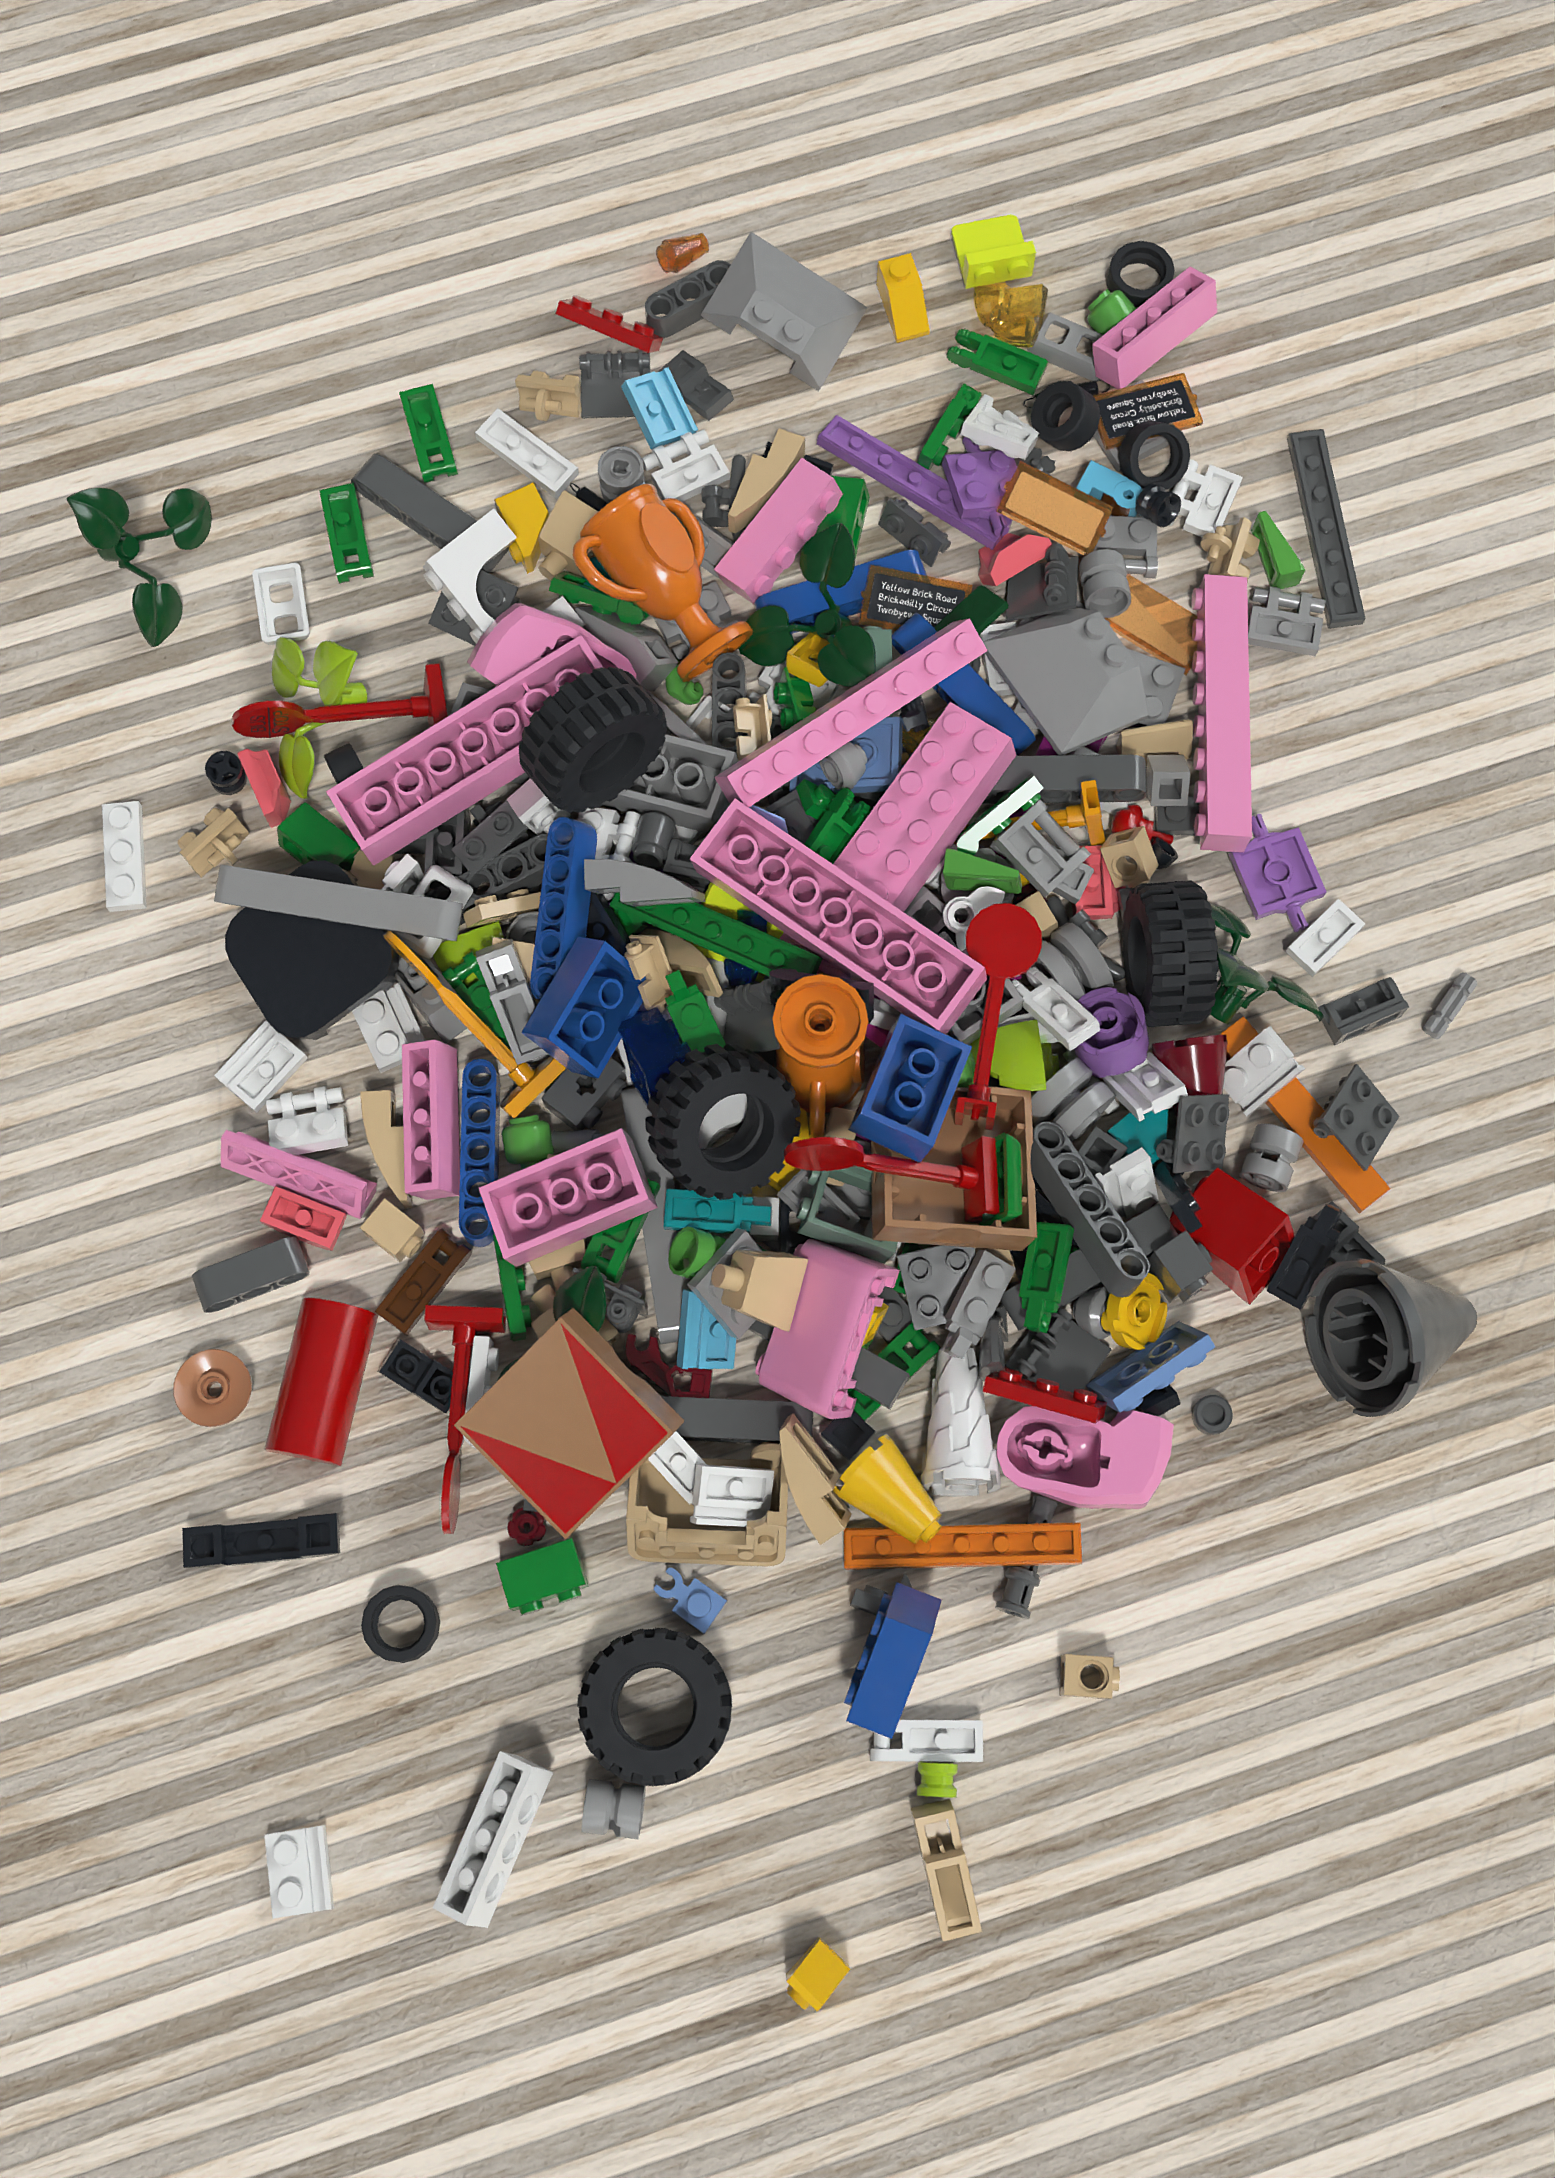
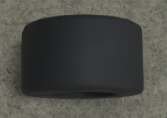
M1058 381L1048 385L1039 393L1031 411L1032 428L1039 433L1038 437L1059 451H1074L1082 448L1092 439L1100 421L1099 405L1093 395L1072 381ZM1073 406L1069 419L1058 427L1062 413L1067 408Z

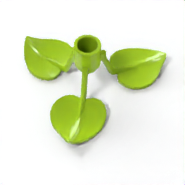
M281 637L276 640V649L272 658V680L276 691L282 697H294L299 684L319 689L321 700L325 706L367 703L365 686L360 682L347 683L358 655L356 651L344 648L332 641L321 642L315 651L313 660V673L318 681L316 682L306 680L301 676L304 669V657L299 646L289 638ZM311 722L296 729L295 735L285 734L280 744L279 767L282 777L291 791L302 799H308L307 790L314 769V751L310 741L303 735L326 723Z

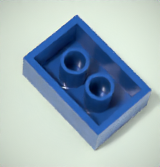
M578 936L521 1033L571 1072L598 1079L643 1003L638 986L646 980V977L641 980H635L628 960L606 941Z
M900 1014L887 1034L849 1131L920 1163L934 1146L972 1046Z
M896 1582L891 1596L883 1594L875 1621L867 1636L861 1658L856 1665L844 1700L845 1704L851 1706L847 1722L885 1737L893 1738L931 1640L941 1599Z

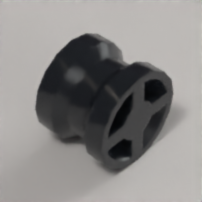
M1157 483L1147 485L1139 494L1136 502L1137 513L1145 519L1151 518L1152 522L1159 527L1170 525L1176 519L1181 509L1180 497L1173 492H1166L1165 488Z
M219 751L211 755L206 762V776L217 792L223 795H233L244 788L247 775L240 759L234 753ZM229 774L233 775L223 780L225 776H228Z

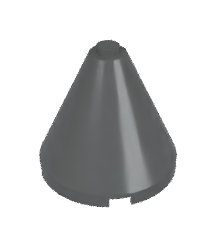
M1367 1259L1341 1261L1324 1269L1315 1280L1309 1293L1310 1297L1316 1296L1313 1314L1305 1316L1308 1350L1321 1382L1337 1402L1346 1400L1355 1407L1353 1413L1364 1417L1387 1415L1404 1408L1472 1334L1477 1325V1312L1468 1299Z

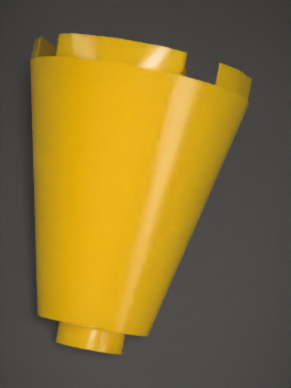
M885 1434L878 1438L883 1444L876 1451L871 1446L867 1447L851 1463L839 1478L844 1483V1486H835L833 1492L845 1502L915 1544L921 1539L926 1544L941 1529L942 1526L938 1523V1520L942 1515L894 1441Z

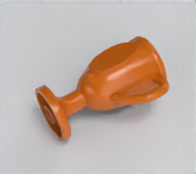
M645 483L615 498L598 511L582 528L580 532L581 539L573 546L572 556L585 579L592 586L612 598L632 601L641 610L655 618L675 621L686 636L690 645V651L677 667V674L682 682L690 681L712 669L713 663L718 656L724 653L735 652L752 635L753 630L745 621L736 622L725 628L718 627L710 620L700 606L702 579L699 567L702 564L705 553L704 536L698 520L682 501L675 498L661 500L656 488L652 484ZM588 549L591 550L614 582L604 577L596 569L587 556Z
M820 974L803 977L789 985L777 1000L772 1018L775 1038L780 1045V1049L775 1051L773 1067L785 1076V1080L791 1083L796 1092L794 1099L799 1102L800 1107L806 1113H810L809 1138L824 1137L825 1114L830 1113V1109L833 1106L843 1108L851 1103L861 1089L865 1077L864 1039L868 1026L866 1005L854 987L840 978Z

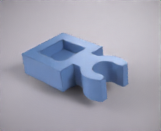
M668 1567L666 1573L675 1579L674 1587L671 1590H663L660 1586L655 1585V1592L665 1599L675 1598L678 1602L672 1611L705 1634L727 1600L696 1578L687 1587L683 1584L680 1573Z

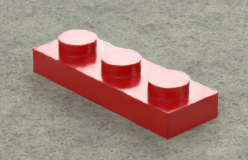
M573 295L572 299L559 300L555 314L647 353L660 350L663 337L653 334L655 328L637 321L632 325L622 321L624 315L606 308H604L603 312L591 308V301Z
M1007 1368L1004 1371H995L986 1376L983 1392L1095 1424L1104 1418L1107 1402L1097 1400V1394L1091 1391L1074 1389V1393L1059 1389L1060 1384L1041 1378H1038L1036 1382L1022 1379L1021 1372Z

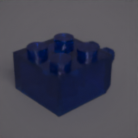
M658 1007L646 1012L638 1010L634 1017L622 1021L618 1029L625 1048L631 1073V1082L646 1107L650 1097H656L658 1090L655 1088V1085L660 1077L665 1080L671 1072L668 1068L676 1060L680 1064L686 1060L685 1055L691 1052L686 1042L682 1044L679 1042V1034L672 1019L665 1020Z

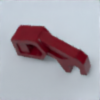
M627 1335L625 1354L632 1368H637L670 1397L710 1398L712 1370L698 1368L682 1369L676 1366L677 1364L670 1368L661 1360L656 1337H650L649 1347L644 1351H639L635 1347L636 1335ZM676 1374H679L680 1377L684 1375L692 1376L690 1392H682L680 1389L675 1391L673 1377Z

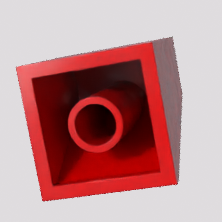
M1217 1167L1210 1176H1205L1199 1181L1195 1192L1192 1194L1201 1207L1196 1212V1215L1202 1227L1188 1234L1195 1244L1201 1243L1209 1252L1212 1258L1210 1265L1213 1270L1211 1272L1250 1305L1272 1281L1295 1235L1288 1214ZM1172 1211L1169 1220L1178 1235L1187 1230Z

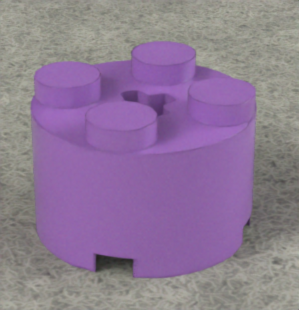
M1110 987L1095 989L1083 995L1078 1002L1098 1020L1100 1031L1074 1048L1076 1058H1080L1092 1070V1075L1098 1078L1123 1074L1144 1063L1147 1058L1149 1036L1144 1010L1139 1000L1130 993L1126 995L1117 992L1116 988Z

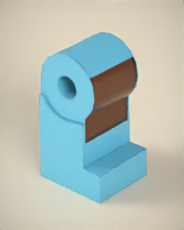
M1091 460L1076 487L1073 498L1084 504L1090 502L1109 511L1111 516L1136 517L1138 515L1136 502L1142 488L1127 477Z

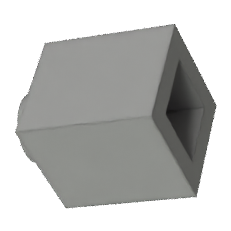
M1147 755L1146 791L1150 805L1187 806L1190 770L1184 755Z

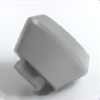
M848 742L819 762L824 775L835 788L840 790L848 788L851 790L866 771L867 757L859 745H853L851 742Z
M1105 1287L1083 1293L1076 1299L1073 1305V1316L1078 1326L1097 1339H1105L1111 1335L1101 1325V1316L1107 1309L1110 1294Z

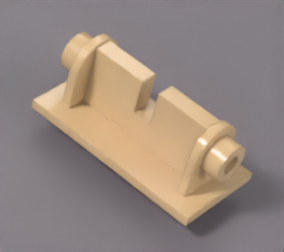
M765 694L755 704L750 703L749 698H739L733 707L735 732L748 733V736H738L736 738L738 761L771 741L772 711L768 709L767 695Z
M630 935L631 943L626 945L627 952L625 957L628 960L635 980H641L646 977V980L638 986L645 1009L650 1010L652 1015L659 1014L665 1010V998L673 995L665 978L672 971L659 936Z

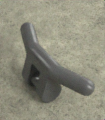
M735 455L732 459L730 489H722L716 485L702 488V502L706 506V509L702 511V520L711 527H729L728 514L745 475L746 459L742 455ZM720 505H729V511H722ZM743 528L736 534L732 533L734 543L743 533L745 528Z
M1053 896L1048 899L1047 905L1058 922V928L1066 923L1075 924L1084 931L1098 949L1108 939V936L1101 929L1096 930L1089 922L1091 918L1084 910L1079 911L1069 919L1060 898ZM1103 956L1113 980H1122L1125 977L1124 969Z

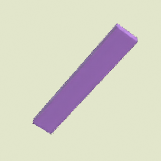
M836 415L818 435L817 445L989 549L993 550L1003 538L1001 534L999 537L995 536L989 519L978 517L960 519L948 481L840 416ZM1004 517L1010 529L1013 520Z

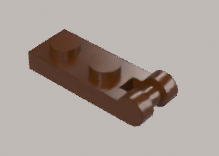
M443 1228L435 1233L375 1310L376 1314L406 1336H408L425 1314V1305H432L456 1272L465 1265L472 1255L473 1250L465 1244L459 1246L451 1240L452 1235ZM441 1251L450 1257L444 1266L434 1259Z

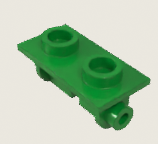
M783 667L780 682H776L774 685L773 696L775 704H779L781 709V729L788 730L814 713L816 707L813 706L814 700L810 684L796 676L790 678L787 667Z

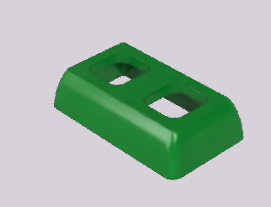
M1007 1133L994 1137L996 1139L999 1213L995 1215L982 1214V1222L979 1223L981 1226H990L995 1220H1001L1002 1225L1022 1215L1021 1144L1016 1138Z

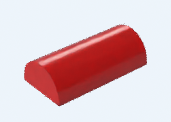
M319 1298L302 1299L264 1448L265 1451L342 1466L378 1319L377 1314L341 1302Z

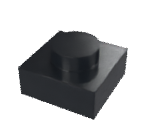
M1169 1384L1162 1389H1154L1142 1397L1143 1402L1136 1407V1410L1160 1416L1181 1403L1177 1392Z
M853 1411L851 1417L834 1419L820 1436L850 1462L876 1431Z

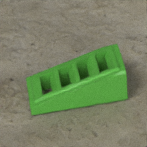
M1266 511L1259 512L1251 532L1260 540L1258 552L1269 585L1281 589L1298 585L1305 573L1303 564Z
M946 848L943 875L948 889L975 891L977 888L990 886L1000 889L1005 893H1021L1022 884L1019 870Z

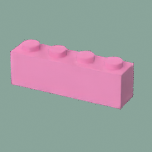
M1188 267L1092 344L1096 377L1120 391L1217 314L1216 281L1200 271Z
M801 458L714 568L722 582L752 604L760 596L769 593L775 580L784 569L791 566L797 552L804 543L815 535L819 524L828 513L833 512L837 507L843 493L834 478Z
M438 1040L402 1044L405 1193L425 1200L459 1196L460 1153L457 1049Z

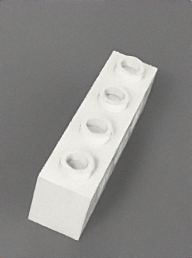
M502 1751L499 1752L433 1909L464 1925L488 1928L553 1771L521 1756Z

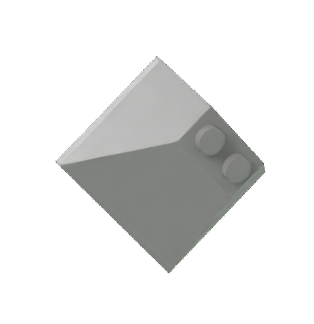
M750 232L701 316L728 334H731L736 324H739L795 360L796 362L789 373L819 391L868 307L753 232Z
M1075 608L1054 612L983 641L987 649L985 654L1058 755H1065L1147 719L1149 715L1140 666L1099 611Z

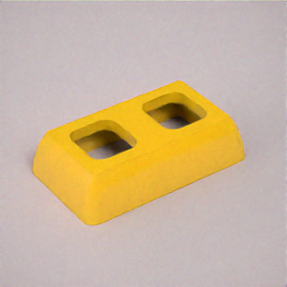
M813 633L805 636L787 652L786 667L788 672L817 687L823 686L828 679L821 673L818 663L810 660V658L817 659L820 650L830 644L828 640Z

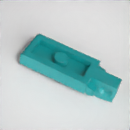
M666 1189L664 1230L681 1231L689 1226L705 1232L732 1234L737 1228L751 1233V1225L771 1226L772 1207L753 1206V1197H739L736 1193H733V1198L719 1200L715 1196L711 1198L700 1196L694 1190Z

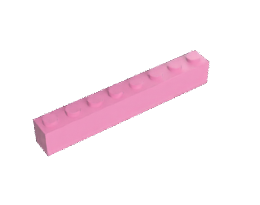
M1204 574L1199 588H1194L1192 594V609L1197 610V619L1194 620L1192 627V640L1197 641L1198 651L1194 652L1192 671L1193 673H1198V683H1195L1193 689V704L1198 705V715L1195 716L1193 723V736L1199 737V748L1195 749L1193 767L1195 770H1199V780L1195 782L1194 802L1199 803V814H1196L1194 822L1195 836H1200V850L1244 853L1252 838L1247 577Z
M970 618L954 621L714 778L730 804L736 798L747 807H750L985 653L987 649Z

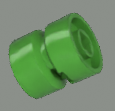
M693 1227L683 1228L675 1236L669 1250L668 1262L670 1270L673 1274L692 1280L727 1239L716 1235L712 1236L711 1233Z

